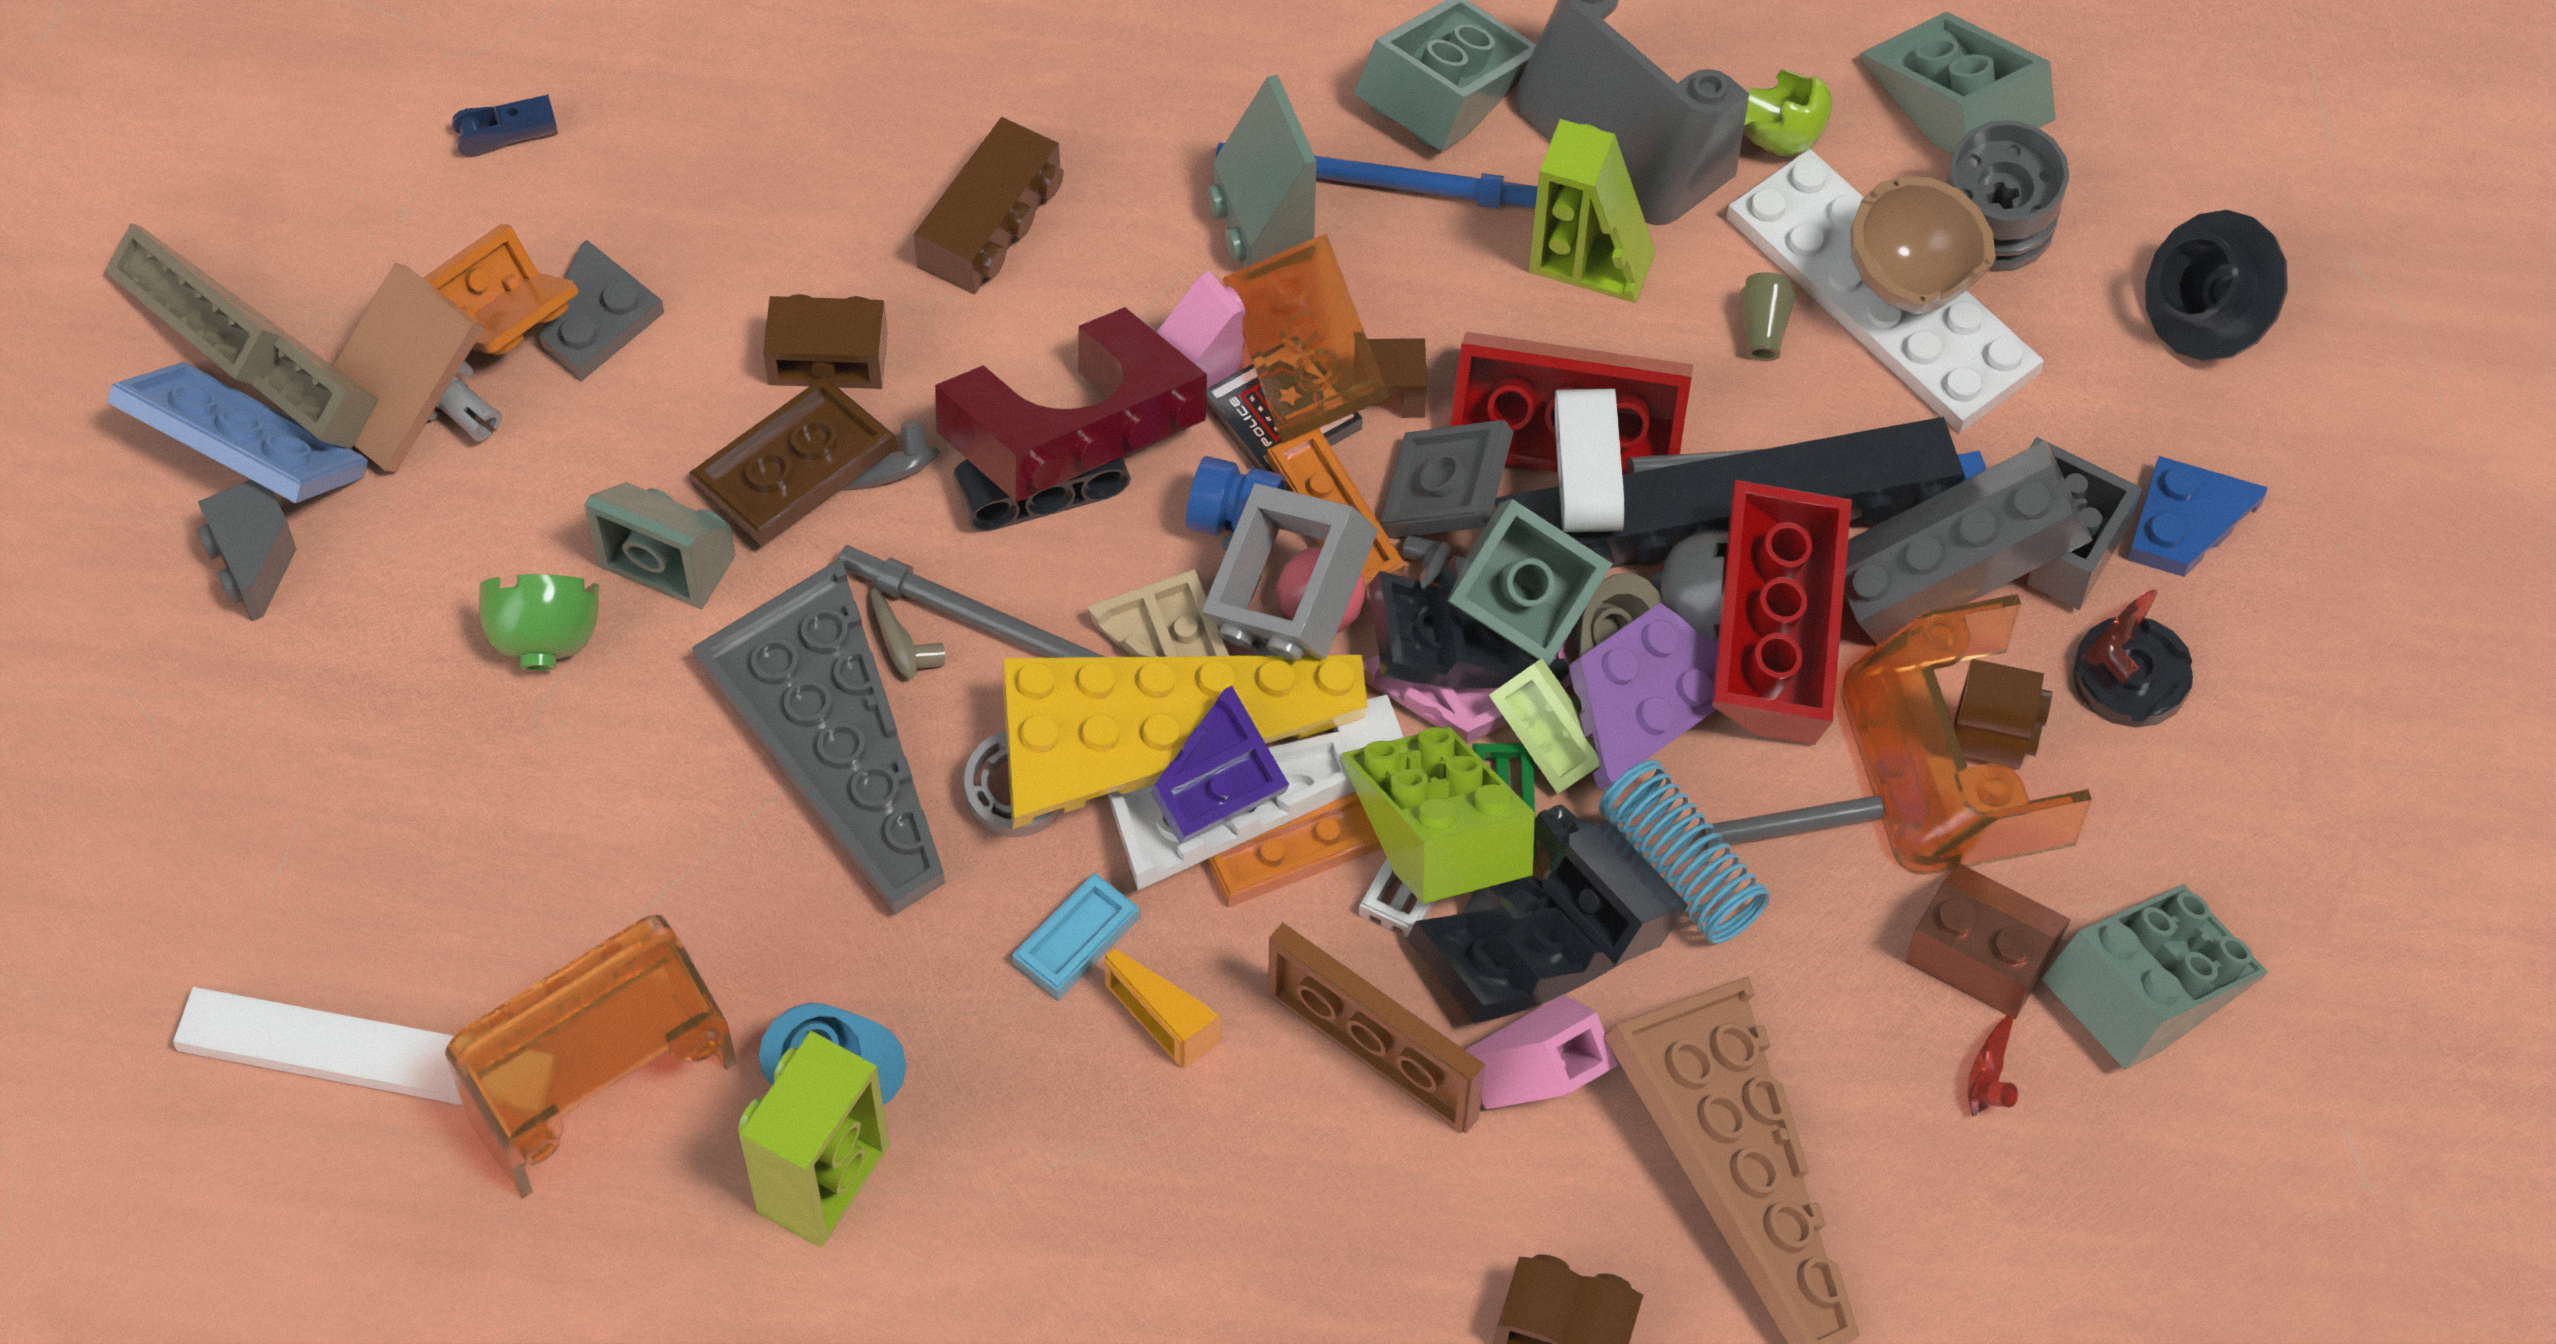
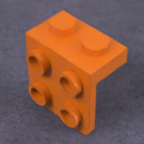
M502 223L423 277L425 281L484 326L472 350L487 354L493 353L494 355L506 353L518 346L524 339L522 333L536 323H546L562 315L569 307L567 302L579 293L572 280L538 273L512 226Z

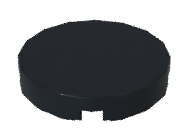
M2123 616L2108 618L2092 627L2078 646L2072 673L2078 695L2092 712L2111 723L2134 728L2158 725L2177 714L2188 698L2193 682L2192 658L2188 647L2178 635L2161 623L2143 617H2138L2137 621H2122Z

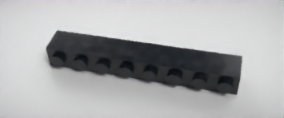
M1944 417L1623 474V531L1567 532L1566 534L1613 564L1611 568L1638 563L1649 566L1663 562L1679 541L1694 533L1710 530H1729L1732 488L1735 480L1852 500L1850 524L1861 522L1879 524L1961 483L1964 472ZM1559 486L1496 497L1492 515L1500 502L1513 499L1562 531Z

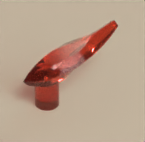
M2150 590L2132 601L2090 648L2088 663L2098 665L2103 662L2121 684L2127 682L2140 670L2139 666L2121 647L2133 639L2136 627L2145 618L2157 596V590Z
M2008 1015L1994 1028L1980 1047L1973 1061L1967 1087L1968 1103L1972 1117L1990 1106L2010 1108L2017 1102L2018 1090L2016 1086L2011 1082H1999L2000 1074L2004 1068L2005 1050L2014 1022L2013 1018Z

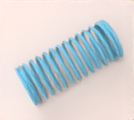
M1647 760L1638 763L1626 770L1618 780L1606 789L1600 799L1598 810L1606 820L1613 823L1618 832H1622V836L1630 842L1652 867L1651 863L1659 861L1654 869L1659 875L1667 871L1663 879L1667 883L1676 881L1673 889L1677 893L1684 891L1682 899L1686 903L1693 901L1690 908L1687 907L1684 912H1689L1691 922L1698 923V930L1703 932V936L1709 943H1722L1733 938L1750 926L1762 914L1768 905L1770 892L1762 883L1755 884V874L1747 873L1748 866L1746 863H1738L1739 856L1737 853H1730L1731 846L1729 843H1721L1722 835L1720 833H1713L1714 826L1712 823H1704L1705 815L1703 813H1696L1697 806L1695 803H1687L1688 795L1686 793H1679L1680 786L1678 783H1671V775L1665 773V768L1659 761ZM1656 769L1654 775L1632 791L1620 806L1611 809L1617 797L1629 784L1645 772ZM1663 778H1666L1665 785L1659 787ZM1668 789H1675L1672 796L1667 797L1653 807L1638 824L1628 827L1633 818L1652 807ZM1676 799H1683L1680 806L1665 814L1652 826L1648 833L1637 837L1643 827L1660 817L1671 807ZM1687 808L1692 809L1688 816L1671 826L1656 843L1645 847L1651 837L1660 833L1674 822L1683 810ZM1693 819H1700L1697 826L1682 834L1663 854L1654 857L1659 847L1679 835ZM1625 822V823L1623 824V828H1621V827L1618 825V823ZM1708 828L1705 836L1687 847L1673 863L1663 866L1669 856L1686 846L1700 830ZM1633 832L1631 838L1626 833ZM1712 838L1717 839L1712 847L1698 855L1681 873L1671 876L1677 866L1694 856L1705 846L1708 840ZM1641 842L1639 848H1637L1635 843ZM1725 848L1721 857L1708 864L1691 882L1680 886L1687 875L1693 873L1706 863L1717 850ZM1650 851L1648 858H1646L1643 853ZM1730 858L1734 859L1730 867L1712 878L1701 891L1688 896L1694 886L1712 875L1724 861ZM1742 868L1738 877L1723 886L1708 902L1697 906L1704 895L1718 887L1734 870ZM1748 878L1751 879L1747 887L1728 898L1713 914L1706 916L1709 909L1729 895L1741 881ZM1754 897L1743 910L1719 925L1737 906ZM1702 911L1699 918L1694 916V913Z

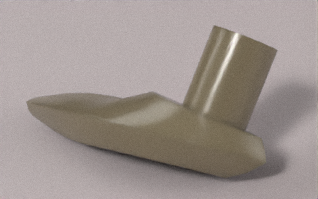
M873 588L870 591L873 607L888 652L896 668L904 676L912 679L917 674L916 669L944 666L945 652L943 643L913 645L910 634L896 619L893 610L876 588Z

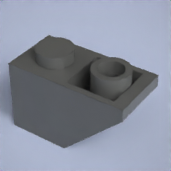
M249 480L198 501L206 524L196 527V530L209 559L212 560L221 556L226 566V569L217 572L231 605L242 601L251 620L254 621L264 616L297 549L286 517L273 491L253 480Z

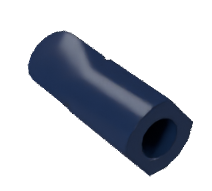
M548 94L498 106L467 108L458 111L452 117L453 129L461 135L457 140L458 150L465 156H478L504 145L558 133Z

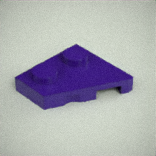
M1229 686L1222 691L1205 718L1184 743L1178 755L1154 784L1151 794L1181 845L1284 794L1289 787V783L1234 688Z

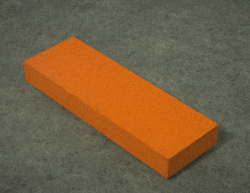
M1314 426L1267 449L1266 460L1275 473L1285 476L1286 491L1353 506L1378 529L1362 569L1367 592L1369 591V583L1379 570L1398 576L1404 574L1406 566L1318 426ZM1316 538L1320 546L1323 547L1325 540Z
M1355 791L1208 858L1206 861L1228 907H1231L1383 848Z

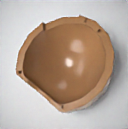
M1904 175L1879 183L1861 200L1850 229L1851 258L1863 283L1889 306L1913 314L1930 313L1953 301L1982 278L1995 261L1993 232L1981 209L1960 189L1933 177Z

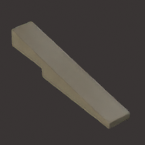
M131 223L104 272L235 380L252 384L318 440L352 449L379 399L142 226Z

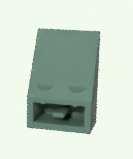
M2183 884L2079 930L2041 980L2126 1070L2161 1053L2261 980L2268 971L2252 956L2249 947L2243 941L2234 937L2210 912L2207 903Z

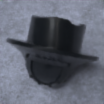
M2230 210L2201 213L2174 228L2156 250L2145 279L2146 311L2156 334L2176 353L2204 362L2233 358L2258 344L2278 320L2288 292L2287 260L2276 236L2256 218Z

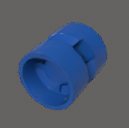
M1205 455L1197 468L1191 487L1186 512V528L1217 537L1226 529L1234 532L1254 483L1285 490V476L1254 467L1245 475L1240 474L1236 463Z

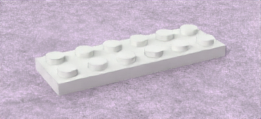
M1811 149L1798 156L1728 206L1726 219L1935 412L1944 417L1945 421L1959 434L2041 374L2044 360L1967 290L1945 306L1925 314H1913L1891 307L1863 283L1851 258L1850 229L1861 200L1864 197Z

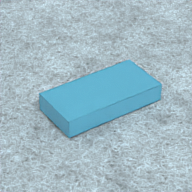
M1094 872L1012 954V964L1059 1001L1140 919V907Z

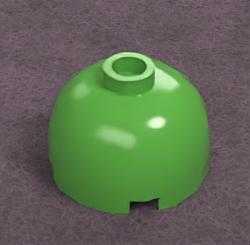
M547 574L517 575L515 587L500 588V577L480 582L479 614L481 628L489 644L505 656L520 659V669L528 671L555 670L556 659L577 654L587 645L595 630L599 608V585L596 583L591 584L584 590V579Z

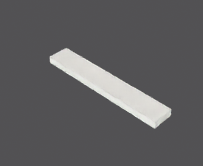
M193 987L173 1040L178 1052L537 1120L540 1119L557 1065L554 1054Z

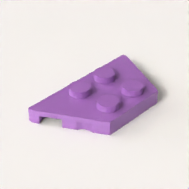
M1661 603L1568 665L1574 692L1581 701L1580 718L1585 738H1594L1600 769L1595 771L1593 775L1595 784L1600 791L1618 780L1626 770L1645 761L1717 710L1712 706L1718 641L1698 633L1681 616Z

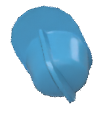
M808 1002L789 1008L774 1019L762 1036L758 1056L762 1074L771 1085L775 1082L774 1073L784 1053L791 1047L798 1049L810 1030L877 1066L883 1105L891 1101L903 1085L907 1064L903 1046L893 1032L874 1020L825 1003Z

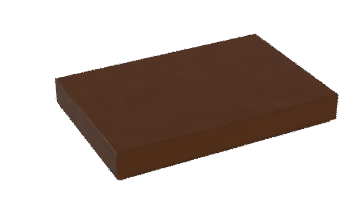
M823 376L691 470L689 475L694 487L761 546H764L895 451L898 445L895 435Z

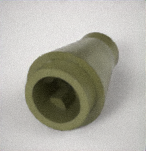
M1771 272L1755 273L1747 277L1745 287L1739 292L1747 341L1746 355L1757 361H1773L1780 357L1781 343L1796 294L1791 290V281L1787 277Z

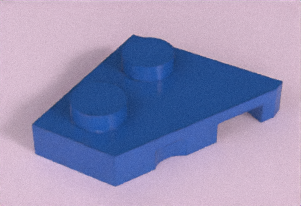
M2159 456L2127 560L2185 577L2202 561L2208 549L2220 545L2232 533L2234 526L2250 511L2255 513L2261 507L2268 487Z

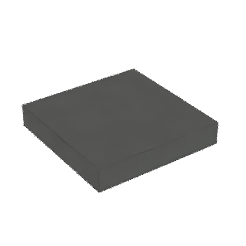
M1499 420L1406 432L1379 523L1388 538L1484 528L1492 515L1514 433L1507 422Z

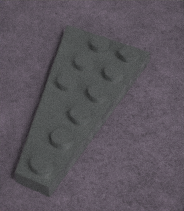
M842 558L692 647L695 661L893 915H896L945 884L944 872L924 810H922L912 773L898 737L897 727L873 653L868 645Z

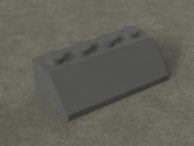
M2044 440L1849 539L1844 592L1859 625L1881 647L2093 541L2054 455L2048 443Z

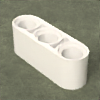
M1615 389L1556 390L1555 434L1562 531L1564 533L1623 531L1624 492Z

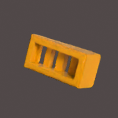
M1116 948L1105 954V986L1179 1067L1182 1066L1185 1069L1219 1043L1221 1040V1016L1216 1011Z

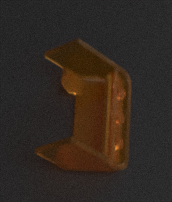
M2018 594L1924 612L1852 663L1844 674L1840 693L1841 700L1873 796L1879 795L1881 797L1884 808V818L1881 820L1892 853L1898 864L1911 873L1932 875L1955 870L1960 864L1972 867L2073 847L2077 844L2092 802L2089 789L2029 800L2023 781L2012 769L2000 764H1983L1967 767L1934 669L1949 667L1961 661L2007 653L2021 606Z
M650 915L634 922L460 1030L445 1049V1057L469 1124L522 1199L533 1193L524 1166L542 1163L557 1151L560 1146L559 1139L564 1132L562 1117L668 1050L677 1061L691 1059L694 1062H699L715 1054L726 1070L736 1064L727 1020L679 936L662 915Z

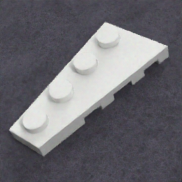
M1341 731L1270 747L1271 754L1289 783L1286 792L1181 845L1151 794L1154 785L1127 794H1122L1118 791L1109 793V803L1137 889L1141 890L1355 792L1341 761V753L1348 751Z

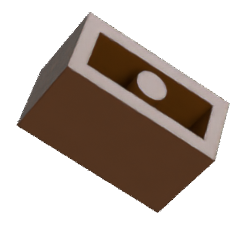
M803 294L791 295L789 297L770 296L763 350L768 385L809 387L825 376L838 388L882 389L888 335L884 300H870L860 296H852L846 299L812 298Z

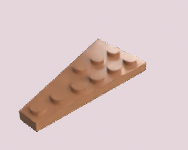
M1749 976L1615 1025L1604 1038L1787 1343L1850 1344L1860 1334L1839 1266L1827 1258L1819 1230L1826 1224L1819 1203H1810L1803 1180L1809 1169L1783 1085L1771 1076L1764 1053L1770 1047L1765 1026L1755 1024L1749 1000L1755 994Z

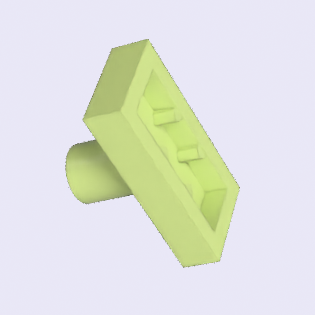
M1543 658L1489 694L1557 794L1600 766L1594 738H1585L1580 718L1581 701L1565 692Z

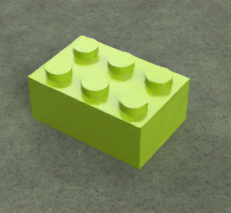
M810 1030L798 1049L791 1047L784 1053L774 1073V1084L763 1100L756 1098L748 1105L740 1119L738 1132L757 1213L822 1248L890 1145L877 1066Z

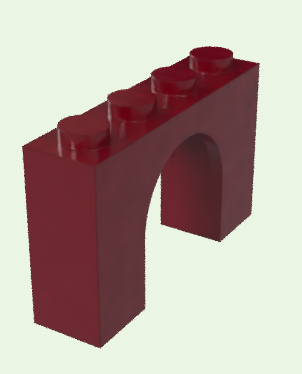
M1123 307L1078 326V373L1106 395L1107 399L1090 406L1072 409L1041 406L1022 398L987 367L982 365L935 385L936 432L1009 497L1018 502L1206 421L1207 373L1130 310Z

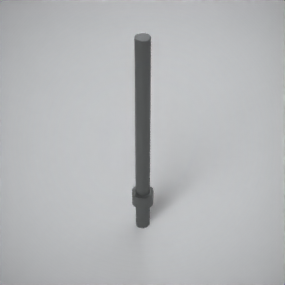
M849 545L844 546L838 559L842 558L846 570L876 582V589L898 599L903 595L908 596L1048 658L1105 657L913 573L912 566L892 557L884 561Z

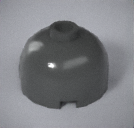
M1728 530L1698 532L1679 541L1666 556L1663 572H1655L1652 577V585L1660 593L1662 604L1681 616L1698 633L1718 641Z

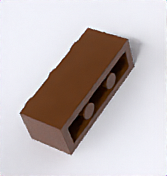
M1001 116L914 233L917 268L975 295L987 277L994 278L998 274L1005 261L1006 251L1016 237L1021 239L1028 233L1034 221L1035 211L1043 200L1054 197L1060 188L1064 170L1060 168L1059 143Z

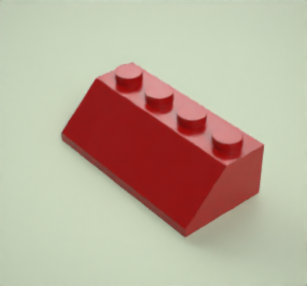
M1466 331L1461 343L1450 427L1505 420L1514 431L1505 465L1558 472L1555 434V391L1615 389L1623 475L1626 474L1625 463L1628 457L1680 454L1693 364Z
M1735 480L1732 488L1712 706L1757 736L1815 745L1833 722L1852 500Z

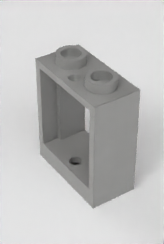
M1254 483L1201 612L1220 627L1218 635L1221 638L1235 645L1251 648L1253 641L1267 644V648L1273 653L1290 660L1300 661L1302 654L1326 660L1378 529L1353 506ZM1279 529L1325 540L1293 621L1247 609Z

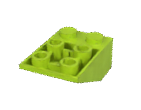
M1450 726L1427 728L1419 734L1392 741H1374L1363 748L1341 753L1343 766L1395 875L1422 904L1533 875L1535 812Z

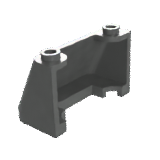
M1557 0L1517 86V110L1527 122L1550 142L1560 119L1577 124H1589L1599 130L1615 134L1645 223L1666 225L1677 220L1736 176L1749 100V93L1728 75L1712 69L1698 70L1688 75L1679 83H1676L1604 21L1617 8L1619 0Z

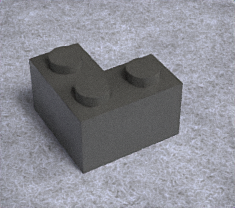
M2036 437L2030 447L2044 440ZM2047 442L2093 541L2031 571L2027 585L2080 610L2129 528L2142 487Z

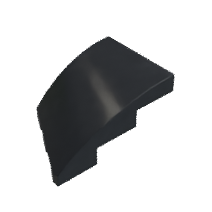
M1454 555L1433 583L1428 584L1424 589H1422L1420 581L1380 570L1368 585L1383 677L1441 687L1499 688L1533 665L1538 659L1447 602L1466 558ZM1564 658L1553 659L1550 666H1548L1559 682L1569 673V668Z
M1533 875L1475 890L1462 914L1415 921L1407 937L1409 943L1473 1023L1504 1017L1543 1004L1589 983L1618 966L1614 965L1543 889V882Z

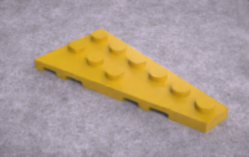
M1279 655L1004 658L1002 679L1012 829L1031 824L1034 817L1061 808L1066 813L1085 807L1087 800L1115 791L1127 794L1154 785L1168 765L1178 755L1195 728L1199 726L1213 707L1222 691L1229 686L1234 688L1266 744L1290 736L1301 739L1364 719L1368 705L1362 655H1327L1326 660L1310 655H1302L1300 661L1290 660Z

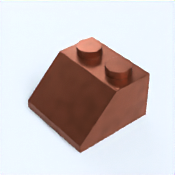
M1960 864L1942 882L1918 923L1905 963L2017 1019L2069 926L2071 919Z

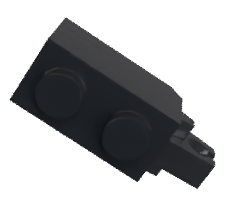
M1562 804L1539 812L1535 818L1534 837L1552 861L1543 875V889L1614 965L1661 947L1688 904L1608 820L1592 826L1584 819H1578Z

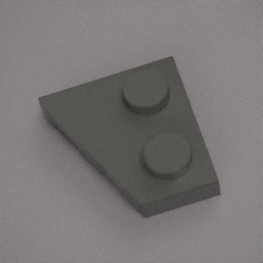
M586 240L580 245L565 278L575 283L579 293L567 302L569 307L562 315L545 323L539 336L542 350L582 382L664 314L662 300L591 242Z

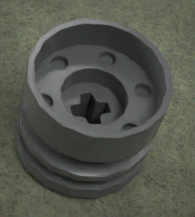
M2008 120L1988 122L1970 130L1955 147L1946 183L1960 189L1981 209L1994 237L1995 261L1989 270L2000 271L2016 270L2036 261L2048 249L2054 235L2070 176L2066 155L2054 138L2036 126Z

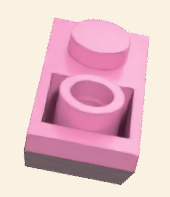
M1208 271L1199 276L1157 330V333L1207 373V388L1242 370V350L1245 349V342L1242 336L1243 317L1245 316L1244 305L1232 287L1226 286L1224 288L1214 275Z
M1562 994L1465 1049L1485 1064L1480 1107L1487 1110L1566 1096L1618 1066L1613 1051L1604 1038L1606 1034L1597 1012Z

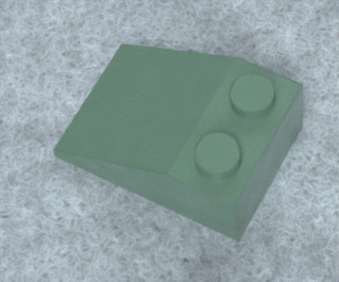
M1445 0L1375 40L1354 94L1369 103L1377 114L1393 119L1413 132L1418 141L1427 146L1435 147L1442 152L1468 136L1519 82L1536 44L1468 0Z
M1947 11L1860 53L1861 63L1935 146L1951 154L1954 153L1956 145L1970 130L1988 122L2015 120L2040 128L2056 120L2050 61Z
M1278 74L1265 79L1213 161V185L1206 188L1208 203L1214 218L1219 219L1223 217L1228 228L1225 230V239L1229 254L1234 262L1242 261L1250 281L1314 263L1317 161Z

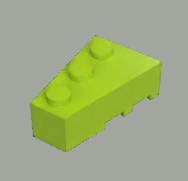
M1560 119L1539 170L1529 273L1636 303L1653 260L1655 249L1616 136L1613 133L1599 130L1589 124H1577Z

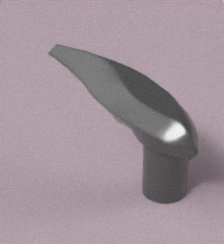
M908 420L901 423L904 450L889 454L840 491L887 484L910 476L931 463L940 451L936 447L927 446L924 421Z
M1408 535L1403 545L1402 555L1404 558L1422 562L1423 570L1420 574V584L1422 589H1424L1430 582L1436 579L1451 560L1453 551L1447 542L1432 541Z

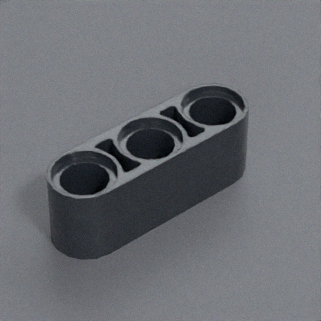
M1122 456L1015 502L968 459L961 462L953 472V479L971 527L977 531L997 530L1106 500L1124 491L1131 480Z

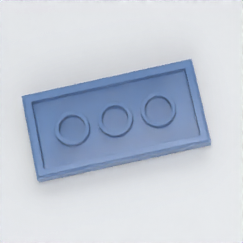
M186 362L174 364L111 385L107 401L110 405L294 503L364 477L368 463L364 456L349 448L318 440L294 419Z

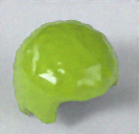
M1782 69L1776 75L1778 84L1775 87L1768 89L1751 87L1748 91L1749 100L1743 135L1770 153L1778 156L1792 157L1810 150L1820 139L1826 129L1832 111V97L1825 81L1817 76L1805 77L1787 69Z

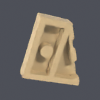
M1195 569L1088 606L1093 625L1132 657L1229 656L1223 639L1218 635V626L1201 612L1207 598Z

